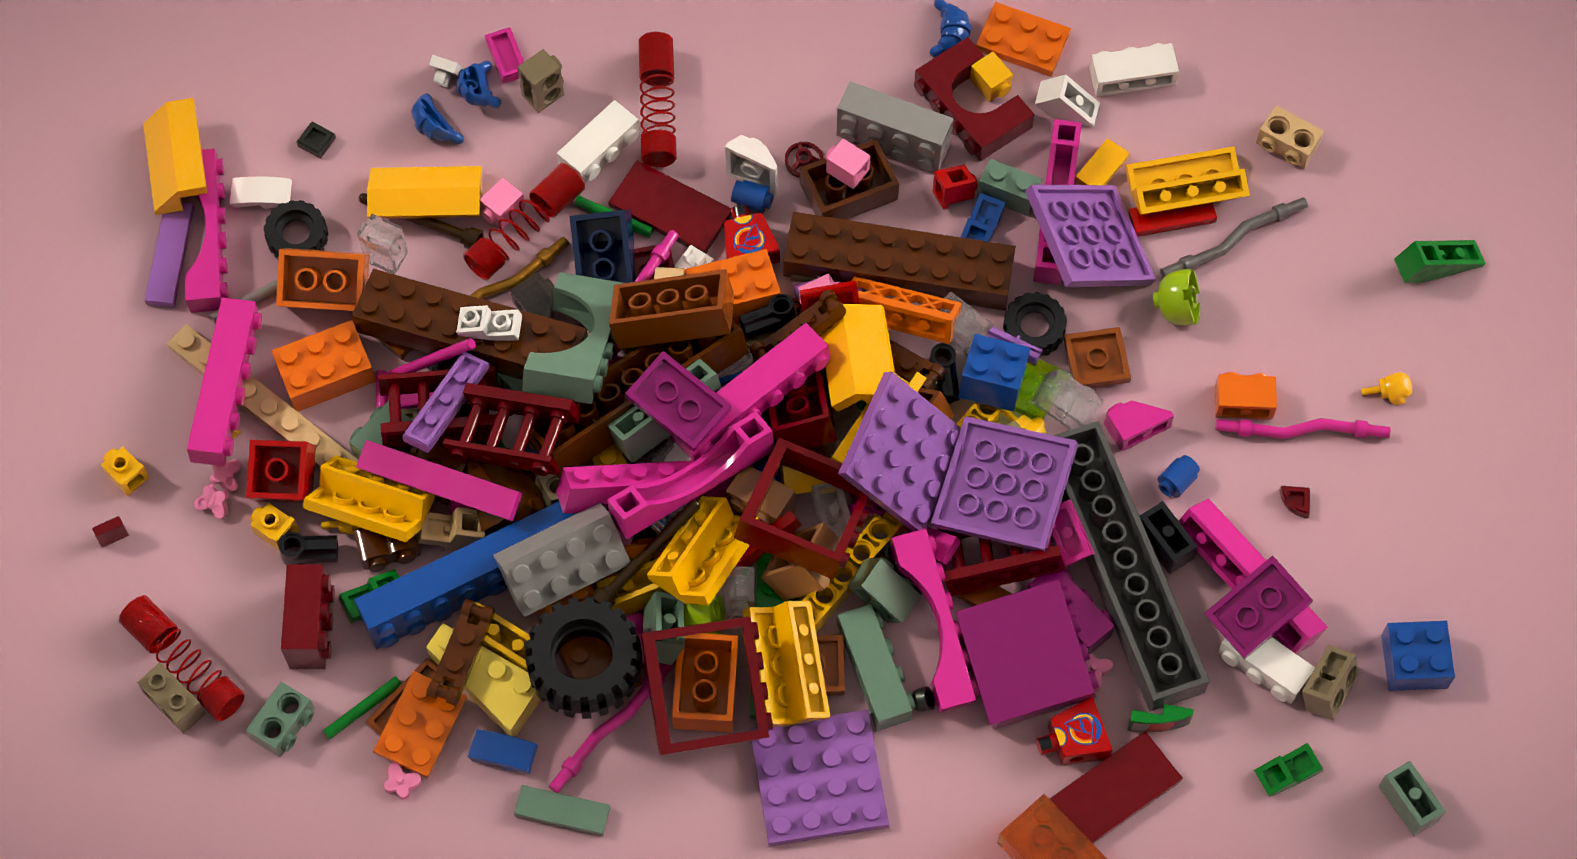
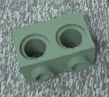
M280 682L248 726L246 732L252 741L276 756L281 757L284 751L288 752L294 746L297 739L296 735L302 726L306 727L311 722L315 708L311 699ZM289 705H299L294 713H285V709ZM272 729H281V733L277 737H267Z

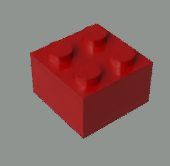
M250 440L246 498L264 502L303 503L304 498L313 492L316 445L306 441Z

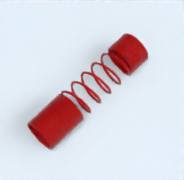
M654 31L645 33L638 40L639 79L642 81L639 85L642 92L640 103L643 105L640 109V115L643 117L640 122L643 129L641 134V161L651 167H666L677 160L676 136L674 135L676 128L668 125V123L673 122L676 118L674 114L666 112L675 107V103L668 100V98L675 94V91L667 87L674 82L673 38L665 32ZM643 83L654 86L645 92L642 89ZM655 89H668L672 91V94L667 97H654L646 93ZM644 95H646L647 97L653 98L655 100L649 101L646 104H644L642 98ZM658 101L672 103L671 108L662 110L653 109L646 105ZM644 107L656 111L648 114L646 117L643 115ZM655 114H669L673 116L672 120L666 122H656L647 118ZM644 120H647L648 122L657 125H653L645 129L643 127ZM666 126L672 128L673 132L662 129L651 131L647 130L654 127Z
M560 163L529 192L530 201L521 200L519 202L520 211L511 209L509 211L510 220H499L500 230L489 229V239L480 238L463 254V258L469 268L481 279L489 280L505 265V260H510L507 253L494 243L491 231L501 233L513 249L520 251L517 243L502 230L501 222L506 221L512 224L517 233L529 242V236L521 227L513 222L511 213L515 211L522 214L527 223L535 231L540 232L536 222L523 212L521 203L527 202L531 204L539 216L550 223L549 217L555 218L585 190V183L580 175L569 165Z
M148 596L136 597L124 607L119 615V623L149 653H156V660L160 663H166V669L170 673H177L176 679L181 684L187 683V690L191 694H197V700L216 721H223L238 710L244 701L245 694L228 676L221 677L222 670L213 672L203 682L199 691H190V682L202 676L212 664L211 660L202 662L193 671L188 681H180L179 673L197 661L201 655V649L189 654L178 670L171 671L168 668L170 661L181 656L189 648L191 639L182 641L172 651L168 660L162 661L158 658L160 651L166 649L177 640L181 634V629H178L177 625ZM188 642L187 646L179 654L172 658L174 653L184 643ZM199 652L194 660H192L188 665L183 667L191 656ZM209 662V664L207 665V667H206L200 674H198L197 676H195V677L193 678V676L195 675V673H196L204 664H206V663ZM219 673L215 680L203 688L215 674Z

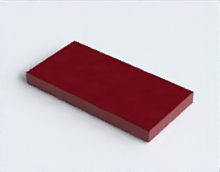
M639 160L634 163L608 202L609 207L616 211L631 210L632 219L653 227L655 231L664 236L670 230H674L679 235L676 242L686 247L692 245L705 254L723 229L724 222L729 220L732 215V208Z
M1145 731L1052 796L1049 802L1087 849L1182 781L1183 777Z

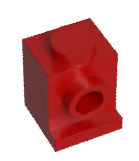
M965 164L934 171L932 193L943 210L948 209L949 204L974 198L975 190L978 188L977 179L974 174L970 173Z

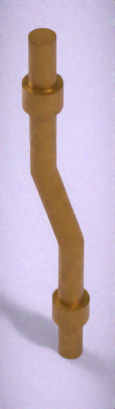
M562 236L548 249L543 248L535 255L536 258L513 277L481 287L470 296L484 299L520 286L542 267L546 268L555 261L554 257L570 245L569 241Z

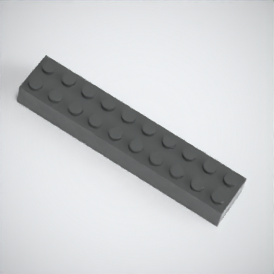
M1099 421L1053 435L1076 440L1078 443L1062 502L1072 501L1095 554L1086 558L1107 611L1114 621L1116 633L1149 712L1162 708L1164 704L1171 705L1204 694L1208 687L1209 679Z

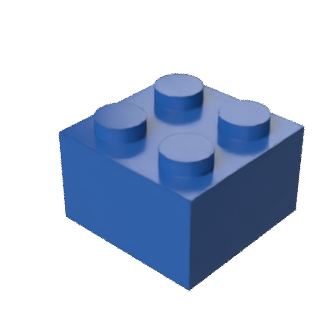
M974 334L963 370L958 398L1014 412L1031 347Z
M1447 620L1387 623L1381 638L1388 690L1448 689L1455 678Z

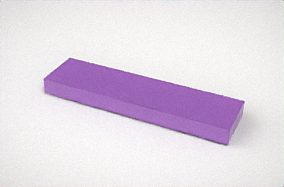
M182 202L183 211L162 215L145 297L147 305L175 307L194 213L193 203Z
M467 352L462 353L405 431L403 441L429 453L467 400L463 394L466 383L478 384L489 369V363Z

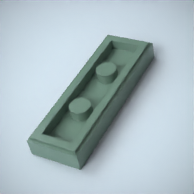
M522 785L514 815L519 818L603 836L611 807L600 802Z

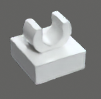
M432 55L429 63L436 70L433 82L446 88L450 83L451 76L459 78L460 70L464 69L457 62Z
M690 245L675 264V268L687 269L714 262V259Z

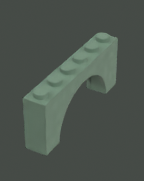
M559 272L554 286L552 311L563 313L576 319L586 327L590 335L580 344L567 350L552 353L530 352L523 370L522 392L592 404L595 393H601L603 376L606 377L608 363L612 359L614 344H616L609 326L614 285L623 284L622 282Z

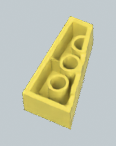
M444 623L441 624L426 646L430 659L437 666H439L454 630ZM481 646L463 691L506 735L517 737L541 699L537 696L536 689L532 687L528 672Z

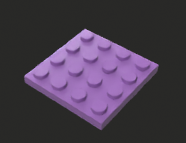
M1030 185L1025 190L1065 287L1149 286L1156 280L1115 185Z
M884 372L838 474L911 531L927 529L937 506L961 428L893 372Z
M965 416L931 521L932 526L1033 551H1045L1049 544L1076 455L1077 441Z
M868 710L830 715L828 719L786 727H773V730L768 731L769 738L751 740L769 847L889 828ZM757 727L750 728V731L757 730Z

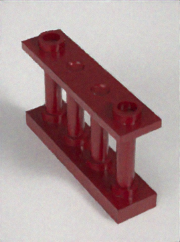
M494 366L489 367L478 385L496 387ZM449 370L411 373L392 372L378 375L380 396L389 397L390 422L380 423L383 446L389 448L414 447L403 441V434L413 421H402L400 395L418 393V408L420 412L430 398L429 392L436 390ZM459 410L435 445H442L444 439L459 441L468 417H460ZM489 410L482 413L472 442L488 440L497 414L489 415Z
M466 383L463 394L472 409L460 440L444 439L443 445L450 453V456L459 462H467L469 460L528 470L540 476H547V474L559 476L561 470L551 455L562 425L566 423L578 424L581 413L574 401ZM487 410L498 411L486 445L471 443L482 413ZM513 414L525 416L513 449L499 448L498 445L509 416ZM540 418L552 420L540 453L524 452L535 421Z
M937 528L939 531L956 536L960 541L964 538L973 537ZM979 538L982 563L965 566L961 541L952 557L953 569L944 571V581L952 597L1066 571V566L1059 545L1052 547L1051 540H1049L1045 551L1036 550L1023 553L1021 547L1010 545V557L994 560L991 540Z

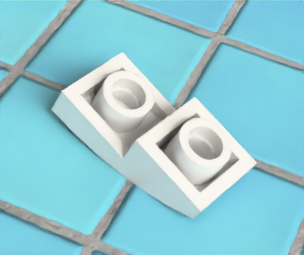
M281 177L232 178L230 205L235 208L260 205L265 209L277 208L279 204L290 201L292 180Z
M487 305L460 307L456 333L460 336L475 339L519 340L522 314L518 309L491 311Z

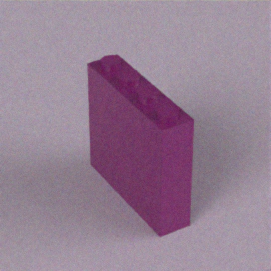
M1059 579L956 612L988 720L993 730L1078 704L1092 697L1097 698L1094 689L1100 688L1094 670L1088 671L1085 662L1090 660V655L1086 643H1079L1077 632L1082 630L1077 615H1071L1068 604L1073 603L1068 587H1062Z

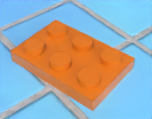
M995 2L976 43V47L987 55L994 52L999 59L1052 77L1070 36L1071 28Z
M413 670L373 753L428 779L468 696L461 694L456 706L446 703V699L437 697V699L427 697V689L432 679Z

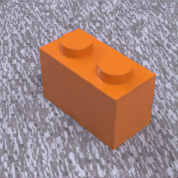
M1236 372L1218 374L1215 383V417L1273 419L1277 409L1276 376H1268L1264 373L1239 375Z

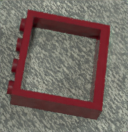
M778 438L742 513L734 539L834 580L838 568L845 569L851 555L846 552L847 548L854 549L860 533L855 531L856 527L863 528L869 512L864 510L865 507H872L874 501L838 474L842 463ZM781 464L859 496L835 552L756 519Z
M751 616L640 633L660 755L769 738L768 731L773 730L771 712L765 713L764 700H769L766 682H761L759 670H764L762 653L756 652L754 640H759L757 622H751ZM742 627L757 730L671 743L655 640Z

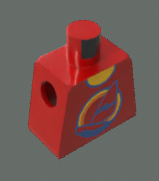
M746 205L734 206L731 209L733 219L724 222L726 259L767 249L771 264L779 263V245L763 214L749 215Z
M1093 697L1050 718L1048 724L1050 734L1036 738L1040 755L1057 751L1062 765L1102 761L1111 756L1113 750Z

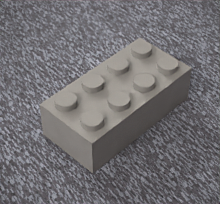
M850 81L837 108L836 136L850 143L856 142L859 144L877 139L883 152L891 155L896 160L914 163L923 170L938 171L951 146L954 118Z
M601 503L595 504L493 555L515 605L524 617L626 567L631 562L610 513Z

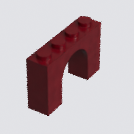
M967 37L916 69L914 87L920 96H925L928 99L934 112L954 118L952 134L958 135L961 138L969 154H974L979 161H982L1032 129L1035 114L1019 95L987 113L967 111L955 101L952 94L953 91L970 78L971 65L984 58L981 51Z

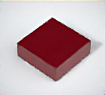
M120 516L92 528L102 548L129 536Z

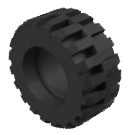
M577 597L570 598L567 605L562 606L558 602L551 606L552 613L543 612L538 617L539 625L532 626L529 632L530 640L526 641L525 660L532 687L536 689L537 696L542 702L547 701L549 708L555 712L562 709L564 710V715L571 718L575 717V713H581L582 719H591V713L599 712L601 717L609 714L608 708L612 705L616 709L624 704L623 698L625 696L631 697L635 691L634 684L640 681L641 666H643L640 638L636 633V627L632 620H627L626 613L620 608L614 611L612 603L602 600L601 604H597L595 597H586L585 602H578ZM590 636L606 642L612 649L613 659L609 667L600 675L590 679L578 680L570 678L558 670L556 655L562 646L570 640Z

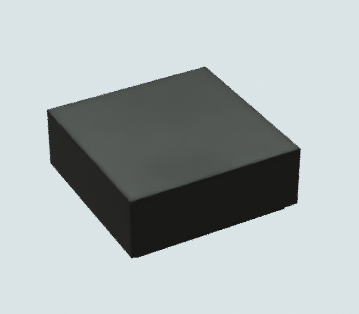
M312 121L297 140V146L321 159L336 139L335 133Z

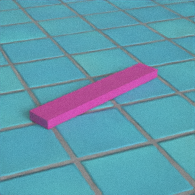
M368 440L365 441L356 465L357 468L512 522L523 494Z

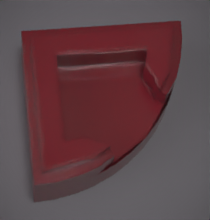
M1281 485L1280 497L1287 509L1297 516L1309 518L1310 488Z

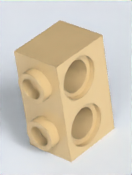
M1275 105L1260 128L1256 143L1264 150L1274 152L1285 158L1288 163L1305 168L1319 147L1324 130ZM1272 131H1278L1281 134H1275ZM1297 144H1303L1305 147H1299Z

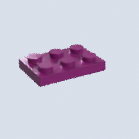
M664 351L661 352L625 393L626 399L692 452L696 450L731 410L732 406Z
M1272 555L1204 614L1245 660L1313 602V599Z

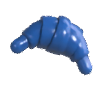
M935 0L934 2L935 8L941 11L940 14L943 19L940 27L941 39L938 41V45L930 49L932 57H937L969 37L971 33V24L969 23L967 13L944 0Z
M483 61L480 64L473 63L467 68L460 70L457 90L461 97L471 105L499 108L502 104L501 99L493 96L492 91L488 88V81L485 76L486 72L492 68L490 61Z
M425 93L417 99L412 107L411 115L415 122L414 125L420 134L426 135L431 140L437 139L445 142L450 140L456 144L463 142V135L454 131V128L445 121L443 116L434 107L430 94Z

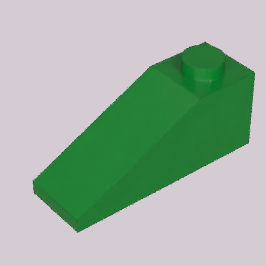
M1475 240L1414 241L1394 258L1404 283L1428 282L1480 268L1486 264Z

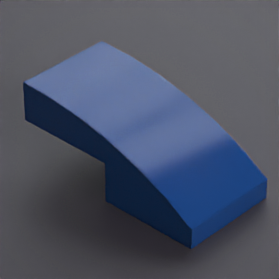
M980 193L972 214L966 222L961 238L991 242L1007 203Z
M476 729L467 757L473 762L499 765L503 770L530 773L538 745L517 737Z

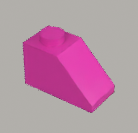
M1131 400L1125 404L1120 402L1110 407L1106 413L1104 425L1122 452L1171 428L1174 415L1169 410Z

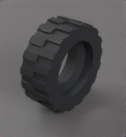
M291 200L287 203L279 204L277 208H273L270 211L271 214L266 217V224L263 229L268 248L275 258L278 259L279 249L283 248L325 250L324 247L328 243V229L324 216L313 204L305 203L302 200ZM292 221H302L310 228L309 237L300 244H290L282 236L284 227Z
M1040 292L1024 293L1023 296L1016 297L1015 301L1008 305V310H1006L1003 329L1005 333L1016 338L1019 335L1021 340L1043 349L1040 356L1050 355V352L1056 351L1059 344L1062 343L1067 326V317L1064 314L1063 306L1061 307L1059 302L1051 298L1050 295L1040 294ZM1029 313L1043 315L1049 323L1047 332L1040 337L1028 336L1021 328L1023 317Z

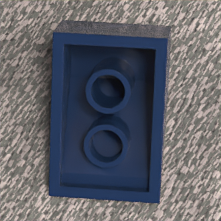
M631 210L569 216L576 275L622 283L635 282L634 233Z

